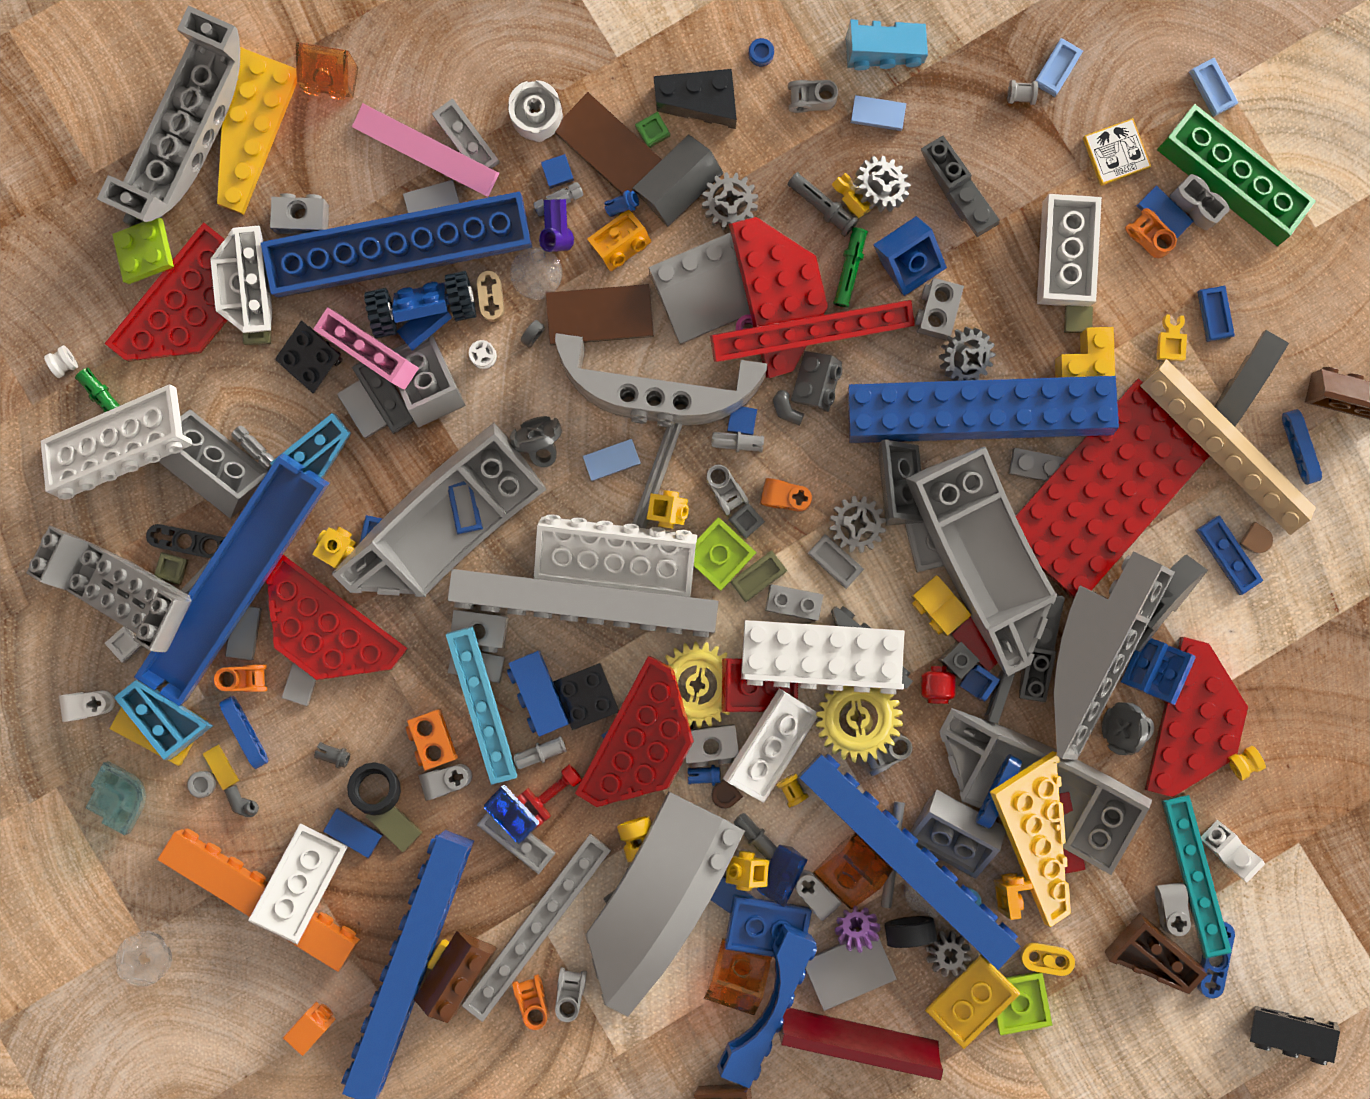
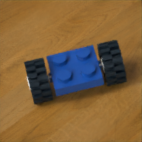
M466 271L445 275V282L443 283L429 282L420 288H402L394 293L393 304L387 288L368 291L364 294L368 320L376 339L396 335L397 322L447 312V304H450L453 318L456 322L476 318L477 316L474 297Z

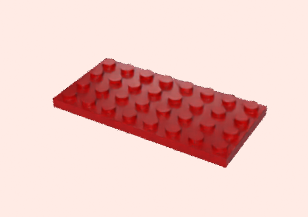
M1139 378L1117 400L1119 419L1117 431L1113 435L1085 436L1062 462L1060 467L1015 515L1043 572L1073 599L1079 586L1092 591L1210 456L1140 386L1143 382Z

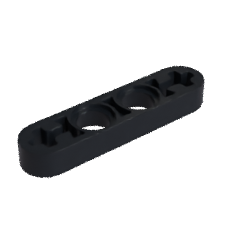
M162 524L152 525L146 533L147 542L153 547L210 559L215 552L208 554L204 549L205 542L209 539H214L217 542L218 549L225 538ZM161 530L162 534L173 536L172 541L161 539L158 543V539L154 538V534L159 533ZM183 534H188L192 539L191 546L186 549L181 548L179 545V538Z

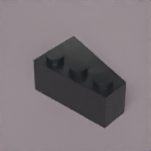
M732 69L654 76L657 112L683 118H695L704 120L705 123H717L736 129L737 117Z
M1255 1006L1250 1042L1255 1043L1254 1046L1256 1048L1271 1051V1047L1282 1050V1054L1293 1058H1299V1054L1311 1057V1062L1320 1065H1327V1062L1335 1063L1340 1035L1337 1022L1329 1021V1024L1314 1021L1312 1017L1304 1016V1018L1289 1015L1290 1013Z

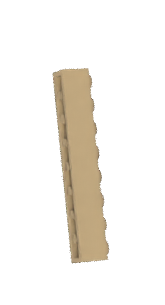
M1167 359L1145 378L1140 386L1289 535L1311 520L1316 507Z

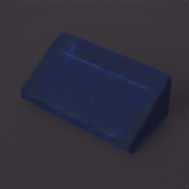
M504 784L484 804L485 810L518 844L524 841L540 824L535 816Z
M778 845L769 863L767 887H758L757 891L781 906H786L808 859L793 847Z

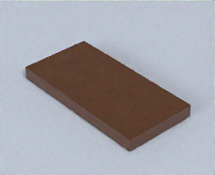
M589 92L565 115L555 131L559 138L622 195L624 191H634L632 188L662 160Z
M649 284L546 293L550 346L556 345V333L582 337L583 343L654 337Z

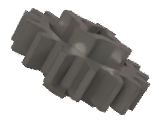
M964 327L963 332L958 329L955 330L954 338L946 337L949 344L941 346L945 350V354L939 355V358L945 361L940 365V368L946 371L945 376L953 381H968L971 379L980 380V374L985 376L988 374L985 369L987 366L993 367V363L989 360L996 356V353L990 351L995 345L989 341V335L975 327L974 329Z

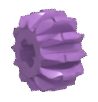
M854 905L852 913L844 909L845 918L837 917L836 921L839 926L835 928V933L839 936L838 941L840 945L846 944V948L850 952L855 946L859 953L863 951L862 946L865 945L868 949H872L871 941L879 940L877 932L881 930L880 924L876 923L877 916L875 914L869 915V910L866 907L859 912L858 907ZM859 927L861 931L856 932L854 928Z

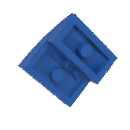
M1151 638L1140 652L1135 649L1121 683L1175 705L1196 657Z

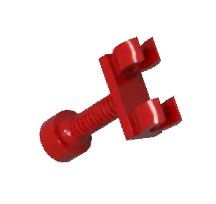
M569 764L562 769V777L545 790L543 794L539 795V797H536L527 788L511 802L517 810L527 801H530L539 813L528 822L533 830L551 816L544 807V804L568 785L575 787L582 781L581 776L572 765Z

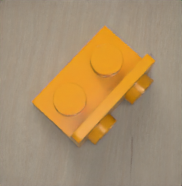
M630 210L624 211L587 238L591 247L600 256L610 272L623 265L625 261L644 250L651 243L645 227Z
M1017 873L1002 874L1001 879L994 880L998 912L1010 920L1021 919L1020 910H1024V903L1018 891L1033 889V885L1025 880L1024 877L1017 876Z

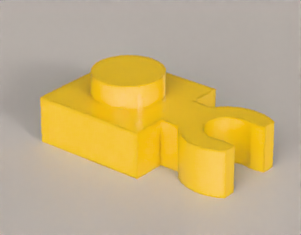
M844 173L832 183L833 188L844 195L842 200L847 205L849 211L858 218L872 210L869 208L870 202L862 203L863 195L855 193L859 186L855 187L849 175Z
M1167 314L1163 317L1162 325L1166 332L1158 334L1157 360L1167 359L1168 361L1180 362L1186 360L1187 334H1180V329L1185 324L1184 316L1177 318V325L1170 323V315Z

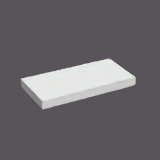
M779 688L723 779L764 803L816 721L817 712Z
M300 824L248 922L298 945L348 846Z

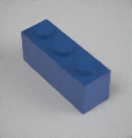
M536 651L510 662V669H507V673L512 684L517 683L520 693L517 694L521 707H527L530 714L527 722L532 733L537 732L540 737L568 725L569 721L541 652Z

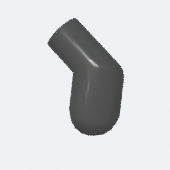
M784 390L778 391L773 397V405L778 417L800 426L804 413L791 408L788 392Z
M237 785L224 790L234 813L245 817H253L257 814L259 810L257 802L242 798Z

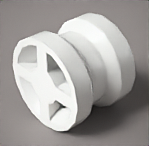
M479 340L474 342L469 348V358L476 367L488 369L495 364L497 354L491 343Z
M64 345L59 347L56 353H48L44 356L46 364L57 378L63 377L68 370L78 368L74 356Z

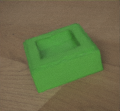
M658 112L635 124L641 138L649 148L670 137V132Z

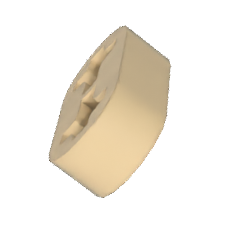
M492 271L482 272L477 278L480 311L486 320L495 322L504 315L502 284L496 273ZM488 277H491L492 281L496 282V284L492 285V294H488L487 287L482 286V283H486ZM489 299H493L494 305L499 307V310H496L493 316L488 311H485V309L490 307Z

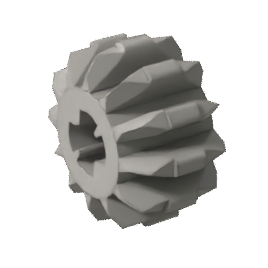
M940 931L939 936L941 939L933 943L935 946L926 947V951L931 953L926 960L928 963H934L932 966L934 972L941 969L943 977H947L949 970H951L954 977L958 976L956 968L960 967L965 971L967 967L963 964V961H971V957L965 954L971 950V947L968 944H964L965 938L962 935L956 938V933L950 931L947 938L945 933ZM946 949L954 954L950 959L944 954Z

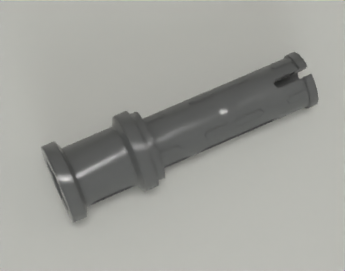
M796 172L789 180L787 185L824 214L823 218L827 223L831 222L842 231L841 235L844 237L858 223L859 218L857 216L853 217L842 208L840 202L836 201L834 203L818 188L801 176L799 172Z

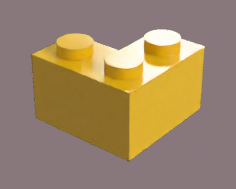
M1091 327L1083 330L1080 333V354H1061L1055 359V378L1115 376L1114 327Z

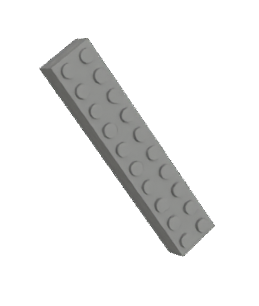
M456 569L451 570L448 601L455 602L454 607L473 609L474 604L481 605L482 611L500 612V607L508 608V614L525 616L526 610L534 611V617L552 619L553 613L561 614L560 620L578 622V617H586L587 623L604 625V620L614 621L613 626L630 628V623L640 624V629L656 631L657 626L667 627V633L682 634L683 629L693 630V636L709 637V632L715 633L719 602L717 600Z

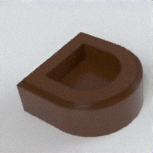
M724 779L713 787L711 793L714 804L723 809L732 807L743 798L738 789Z

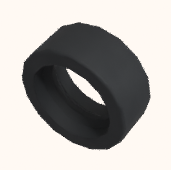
M372 762L360 766L353 772L349 778L347 791L348 797L355 807L364 814L375 816L384 814L395 806L399 800L401 787L399 779L391 769L384 764ZM371 774L383 775L389 782L388 795L378 804H368L359 795L361 782Z
M910 916L893 919L884 924L887 946L892 948L919 947L937 941L933 917Z

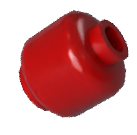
M931 666V671L924 672L921 675V696L927 699V703L949 704V700L955 697L956 677L953 673L946 672L947 667Z

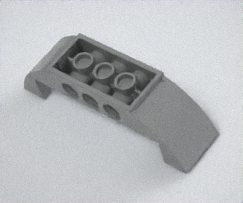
M50 525L43 535L40 546L34 558L30 561L26 572L41 583L70 592L136 633L135 642L154 652L168 651L192 602L188 594L133 562Z

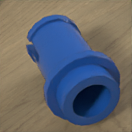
M627 190L624 191L623 195L605 201L606 213L613 217L627 210L634 211L639 206L637 194L634 191L630 192Z
M711 765L708 768H688L689 785L712 783V786H715V783H720L721 781L720 767H715V765Z

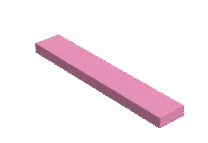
M363 103L352 125L358 131L489 197L499 175L495 170Z

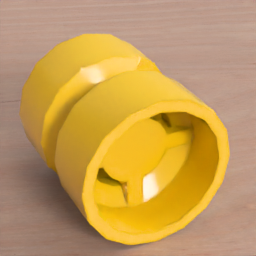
M650 816L639 817L617 825L621 841L626 842L623 849L627 862L633 861L642 844H638L637 839L641 838L642 842L645 839L652 825Z

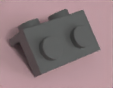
M804 351L791 401L797 404L818 407L823 411L829 412L835 400L837 381L842 375V362L832 355Z

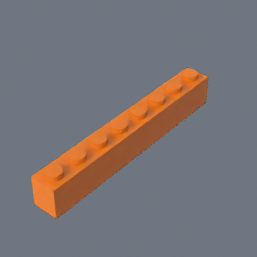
M181 829L174 832L157 860L250 917L268 884L265 881L266 877L258 871L253 870L251 872L243 867L244 863L232 856L230 858L226 857L221 853L222 850L218 846L202 842L198 839L199 835L190 829ZM314 912L298 945H294L339 972L346 964L360 939L355 937L356 933L346 926L341 928L334 924V919L323 912L319 914Z

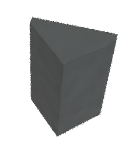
M688 134L632 189L663 223L669 227L707 190V183L713 184L715 182L714 177H720L723 171L711 150Z
M882 440L878 448L886 526L923 523L924 521L906 482V478L921 471L919 445Z

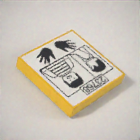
M1133 118L1083 137L1100 186L1151 167Z

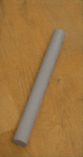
M895 801L893 816L899 821L896 827L902 830L905 803ZM886 863L881 907L891 908L896 876V871L888 863Z

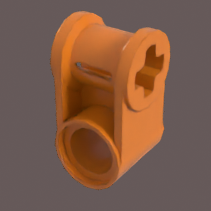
M1144 208L1141 211V215L1133 223H1129L1125 227L1128 235L1154 258L1167 256L1176 246L1177 238L1174 232L1148 208ZM1157 239L1164 240L1167 248H1160L1157 245Z
M765 478L760 501L761 505L797 512L805 511L810 506L812 495L806 487L777 479ZM798 493H803V498L807 499V502L803 501L801 505H796V500L792 499V497L797 496Z
M267 664L221 668L214 675V684L221 691H267L264 678V670L267 669ZM226 672H230L234 676V683L231 686H227L223 682V676Z
M534 975L533 979L520 983L514 981L512 983L513 991L525 1026L531 1030L543 1028L549 1017V1009L540 975ZM539 1010L543 1014V1020L539 1022L533 1021L530 1018V1011Z

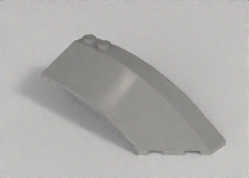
M493 423L452 455L397 504L332 572V575L350 593L369 591L377 592L380 595L399 596V593L415 594V597H426V594L467 554L504 522L543 493L546 487L519 451L513 448L509 438ZM464 481L466 485L453 487L461 528L476 525L469 492L470 487L474 492L483 529L457 535L448 486Z
M987 448L976 449L928 467L906 478L924 524L948 575L1005 675L1010 676L1031 665L1035 655L1033 651L1038 639L1042 637L1048 621L1046 618L1051 604H1054L1057 594L1043 572L1016 519Z
M954 708L950 710L939 731L949 755L948 760L954 778L956 777L962 802L969 803L978 808H981L998 770L1008 754L1022 760L1019 770L1021 772L1050 752H1057L1056 749L1023 734ZM1059 757L1060 763H1057V773L1061 777L1059 793L1069 791L1073 811L1064 815L1066 843L1063 844V848L1112 875L1147 814L1152 799L1079 760L1062 759Z
M671 792L667 793L629 868L587 933H585L587 943L591 949L596 977L600 982L603 993L601 995L604 1005L628 1017L654 986L677 955L707 907L745 830Z

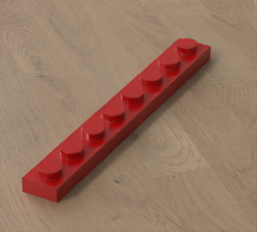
M912 300L710 335L714 362L912 327L915 326Z

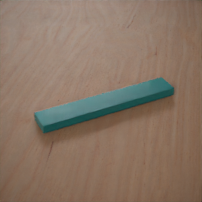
M1190 795L1163 800L1162 805L1183 883L1187 889L1188 902L1203 958L1208 959L1232 953Z

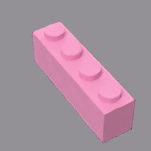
M328 307L313 329L386 380L404 390L419 369L413 363Z

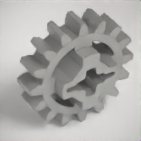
M873 156L870 161L865 160L855 173L857 177L853 184L859 186L855 193L863 195L862 203L870 202V209L878 206L879 212H882L886 207L891 212L895 207L899 208L909 195L907 190L911 184L905 182L909 176L900 172L903 169L902 165L894 166V159L888 163L885 156H882L879 161Z
M725 172L724 179L721 180L718 176H715L714 185L709 182L707 183V189L710 192H703L702 198L708 201L702 203V208L709 209L705 213V217H713V226L720 222L722 223V230H725L730 223L754 217L750 211H757L758 205L752 202L758 200V194H751L755 190L754 184L746 185L747 177L740 181L738 180V173H735L733 178H729L728 173ZM733 186L738 187L743 192L737 191ZM723 187L722 193L713 198L714 194ZM731 197V200L734 201V205L729 206L728 202H726V198ZM747 205L744 212L737 216V211ZM717 211H722L727 217L720 215Z
M856 496L851 497V503H848L845 499L842 500L843 508L836 506L834 511L837 513V516H830L829 518L835 522V525L829 527V530L836 531L837 533L832 539L841 540L840 548H843L846 544L849 545V552L851 553L855 547H858L859 552L863 553L865 545L870 550L873 549L872 541L880 543L882 539L878 534L886 532V529L881 527V524L886 522V519L879 517L883 509L875 510L876 502L873 501L867 504L865 496L862 497L860 502H857ZM857 507L854 515L850 517L843 516L848 509ZM867 511L871 513L875 523L869 521L866 516ZM860 516V523L864 524V528H860L856 532L855 526L851 524V521L857 520ZM841 526L846 527L849 532V539L843 534ZM865 532L873 533L867 540L859 542L861 534Z

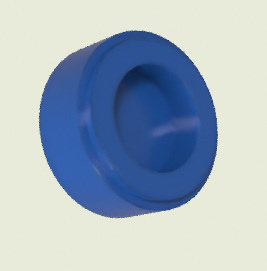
M764 38L754 40L750 44L748 51L750 61L760 67L770 64L774 57L773 44Z

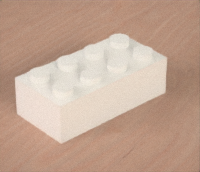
M1048 194L1043 200L1037 304L1091 306L1096 302L1102 197Z

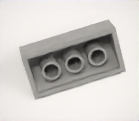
M188 410L180 416L182 434L192 440V445L179 453L163 457L158 462L226 516L232 518L247 505L268 470L264 469L192 410Z

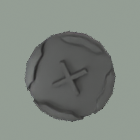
M547 416L536 417L523 422L520 425V430L516 431L514 429L512 431L510 440L513 448L519 452H528L530 459L536 466L548 467L555 462L557 451L554 442L562 434V428L557 418L551 420ZM546 449L551 454L546 458H541L536 453L538 450Z
M1118 702L1113 704L1114 706L1105 712L1102 721L1103 738H1106L1109 743L1106 745L1118 755L1138 753L1153 735L1154 723L1152 719L1146 717L1141 708L1134 703Z

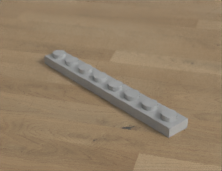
M591 833L464 1001L462 1004L463 1008L482 1022L485 1020L609 854L611 849Z

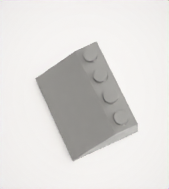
M731 232L649 267L651 279L680 344L732 323L744 315H750Z

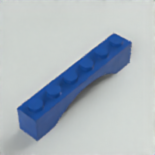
M784 923L782 924L772 946L776 976L771 998L764 1012L753 1026L739 1037L727 1043L717 1065L722 1078L747 1088L751 1087L753 1080L756 1081L758 1079L764 1056L767 1057L770 1054L772 1039L775 1033H778L782 1028L783 1015L786 1009H789L793 1004L795 989L805 978L807 963L809 960H813L816 954L817 943L812 935Z

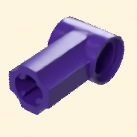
M566 199L543 200L545 229L541 231L539 236L541 248L547 252L570 250L574 244V236L572 231L567 228Z

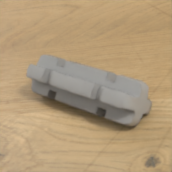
M575 182L568 186L569 189L565 190L563 188L546 196V200L566 199V204L571 202L570 199L574 198L576 200L582 197L583 191L579 183ZM540 199L534 202L533 205L537 214L543 216L544 201Z
M238 426L232 432V437L237 442H241V446L254 459L259 460L258 463L264 469L271 468L270 463L275 458L270 453H266L267 450L253 436L249 435V432L244 427Z

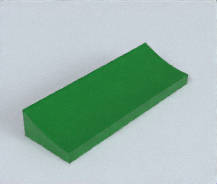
M1196 104L1189 109L1157 149L1158 152L1188 176L1193 174L1200 177L1208 185L1210 192L1221 196L1233 212L1277 247L1292 235L1316 202L1314 198Z

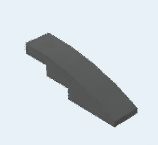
M1268 330L1262 332L1251 353L1245 357L1234 378L1229 380L1214 406L1234 427L1243 417L1289 345L1287 341Z

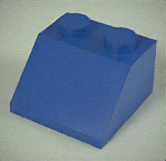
M917 216L873 244L882 266L903 296L947 268L933 230Z

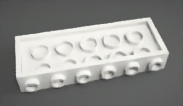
M169 384L41 440L45 491L59 499H71L78 493L92 490L97 485L113 481L123 474L137 471L144 465L158 462L163 457L179 453L191 446L192 440L182 434L176 388Z
M546 515L541 517L537 525L534 579L690 597L697 535L687 530L670 532L665 531L661 527L645 529L639 528L635 524L619 526L613 525L609 521L594 523L587 522L584 518L568 520L561 519L558 515Z
M745 620L741 679H747V685L763 686V681H774V687L790 688V682L801 683L800 688L816 689L817 684H826L827 690L843 691V686H854V692L870 693V687L880 688V693L896 694L897 689H904V684H902L904 630Z

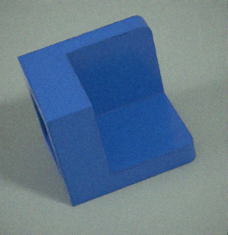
M976 664L964 676L958 686L978 700L985 702L1000 679Z

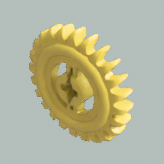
M695 641L692 650L684 643V652L681 653L677 648L673 649L675 658L665 655L669 663L668 666L674 670L677 684L684 670L697 665L696 673L691 674L686 680V689L690 694L689 702L682 696L681 698L689 726H691L693 721H696L699 729L703 720L706 721L709 727L712 726L713 717L718 722L722 721L720 716L722 712V658H726L727 653L725 652L718 656V646L710 652L707 642L702 649H699L698 643ZM700 668H702L700 678L701 683L705 684V687L699 689L696 693L695 702H693L695 692L690 682L696 680ZM708 668L715 675L717 690L708 702L698 704L699 697L705 695L709 689V681L705 676V670ZM723 712L726 715H730V712Z
M843 686V691L833 690V695L829 693L824 694L828 701L819 703V706L824 711L817 712L816 716L823 720L819 721L816 727L824 728L819 733V737H828L824 743L826 748L834 744L832 748L833 755L842 750V760H845L851 754L852 761L856 763L858 755H861L862 760L866 763L869 753L877 760L878 749L887 754L884 745L895 746L894 741L890 737H900V733L894 727L903 726V723L895 718L902 716L903 713L901 710L894 709L900 704L898 700L890 701L894 694L880 693V688L870 687V693L854 692V686ZM861 701L872 704L878 713V723L869 735H866V733L871 730L873 720L868 710L862 707ZM851 702L852 708L848 711L846 720L853 732L856 733V737L846 734L840 725V715L843 709ZM859 712L861 716L864 718L861 722L862 724L860 725L861 729L856 723V721H858Z

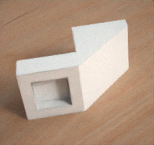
M1218 820L1201 836L1202 842L1246 883L1265 865L1260 857L1242 844L1235 833Z

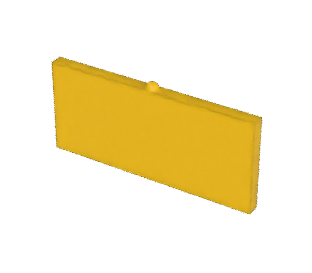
M219 744L203 753L222 790L239 781Z

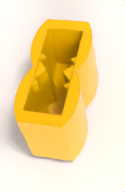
M937 575L911 596L914 600L911 603L920 615L925 613L930 618L931 622L928 624L937 635L942 633L944 636H948L971 616L966 607Z

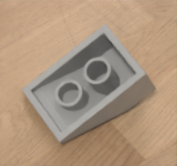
M433 334L414 350H411L407 344L393 349V351L419 368L405 390L398 387L406 407L418 428L466 406Z

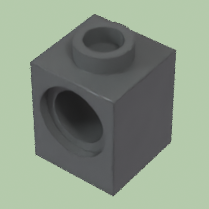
M956 641L938 659L957 679H962L980 661L961 641Z

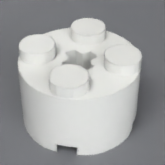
M538 80L534 82L526 81L515 87L510 94L508 103L509 115L515 130L521 136L529 140L542 142L555 134L563 118L558 94L551 85ZM540 108V111L538 113H531L532 109L537 111Z

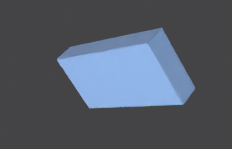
M1061 38L1035 80L1038 82V87L1056 97L1083 50Z
M1215 58L1189 71L1213 117L1238 104Z
M855 95L851 123L902 131L906 103Z
M632 439L583 456L591 481L641 464Z

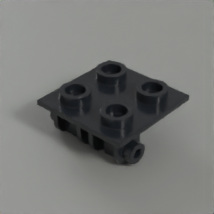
M300 321L275 358L283 368L313 394L334 365L337 367L343 359L340 357V352L331 347L322 336H319L303 321Z
M601 663L553 681L572 730L619 712Z

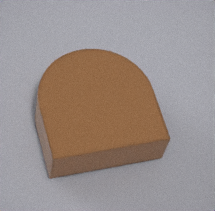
M1253 522L1239 544L1250 552L1264 553L1271 548L1273 536L1268 529L1257 522Z

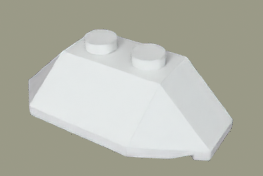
M260 226L232 228L227 238L221 243L210 259L216 312L243 333L271 331V292L260 243L263 242Z

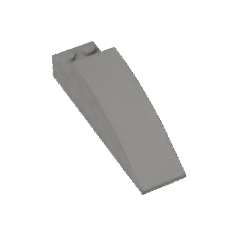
M1134 551L1131 556L1128 555L1125 558L1121 567L1123 572L1120 578L1116 579L1109 589V594H1111L1109 599L1079 586L1070 608L1062 635L1054 686L1057 756L1062 759L1077 760L1175 573L1169 568Z

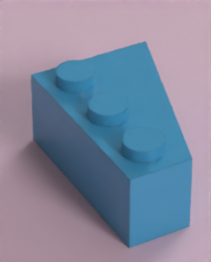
M850 19L845 37L847 68L861 71L867 70L871 66L890 69L896 65L906 64V67H918L921 63H925L928 56L926 24L895 22L894 26L885 27L881 26V21H872V26L858 25V20Z
M331 413L282 454L285 453L305 466L303 472L311 470L321 478H324L352 433L335 413ZM275 458V459L270 463L271 466L273 465V463L275 462V460H276L277 458Z
M135 680L114 696V698L163 760L173 759L214 726L184 706H178L162 696L157 689L153 690L139 680Z

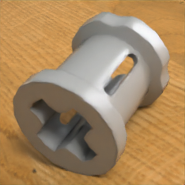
M1011 80L1009 82L1008 103L1012 104L1014 101L1029 102L1030 105L1036 104L1038 95L1037 81H1032V83H1016L1015 80Z

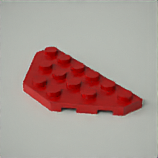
M757 217L729 224L753 327L824 315L828 305L816 255ZM807 346L760 354L762 363L767 364L766 378L794 371Z
M203 222L172 260L174 267L162 272L105 342V345L126 361L202 353L228 321L216 312L210 260L225 239Z
M284 554L267 578L266 584L268 585V601L273 627L274 648L314 679L323 680L392 670L408 650L407 647Z
M1180 637L1178 649L1190 653L1196 658L1176 704L1173 705L1165 702L1145 786L1147 791L1171 797L1176 796L1230 763L1231 760L1228 757L1238 754L1248 711L1246 702L1211 645L1186 637Z
M652 656L647 657L575 792L577 796L595 807H601L670 787L694 742L673 668Z

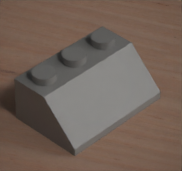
M936 789L925 803L910 833L919 840L916 844L917 847L921 849L925 847L937 858L977 878L1001 850L1006 830L1003 825L996 821L989 829L976 823L977 811Z

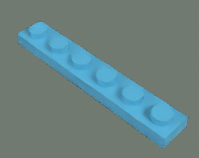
M471 626L446 634V638L490 783L492 785L517 778V771L474 628Z

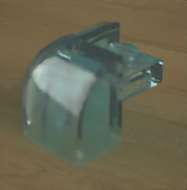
M110 761L103 762L91 784L95 791L85 808L103 817L102 824L123 835L130 834L145 807L147 794L144 783L137 776Z

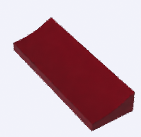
M794 1008L786 1009L783 1015V1025L778 1032L782 1046L940 1081L942 1079L943 1068L940 1061L938 1040Z

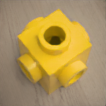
M664 490L663 495L651 493L647 519L659 521V527L674 529V524L684 525L689 511L688 499L679 498V492Z
M338 526L337 530L329 527L327 531L323 530L316 540L318 546L312 555L337 568L355 549L354 545L356 542L350 539L352 534L342 527Z
M739 851V855L732 857L726 869V883L736 885V889L741 891H752V888L767 887L769 860L754 857V852Z

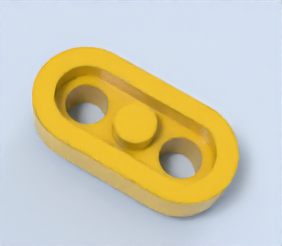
M1028 943L1022 948L1020 953L1023 965L1031 971L1065 976L1070 974L1075 967L1074 956L1062 947ZM1031 952H1037L1038 956L1035 960L1029 959ZM1062 956L1064 959L1063 963L1057 965L1055 963L1056 958Z

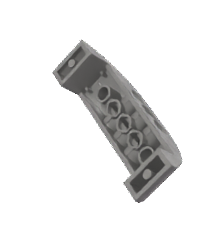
M191 6L187 7L177 28L189 40L188 46L126 177L122 182L108 175L97 197V200L144 222L157 219L171 210L194 182L226 117L238 80L240 40L237 28Z
M558 333L555 336L561 364L576 390L600 409L615 415L631 418L632 422L646 424L647 420L656 421L658 426L673 427V423L691 426L721 420L748 403L762 385L767 370L766 363L741 360L736 391L582 369L585 352L583 338ZM625 397L634 398V400L631 402L623 401ZM653 400L660 402L657 406H651L648 403ZM683 404L686 406V409L678 410L675 406Z

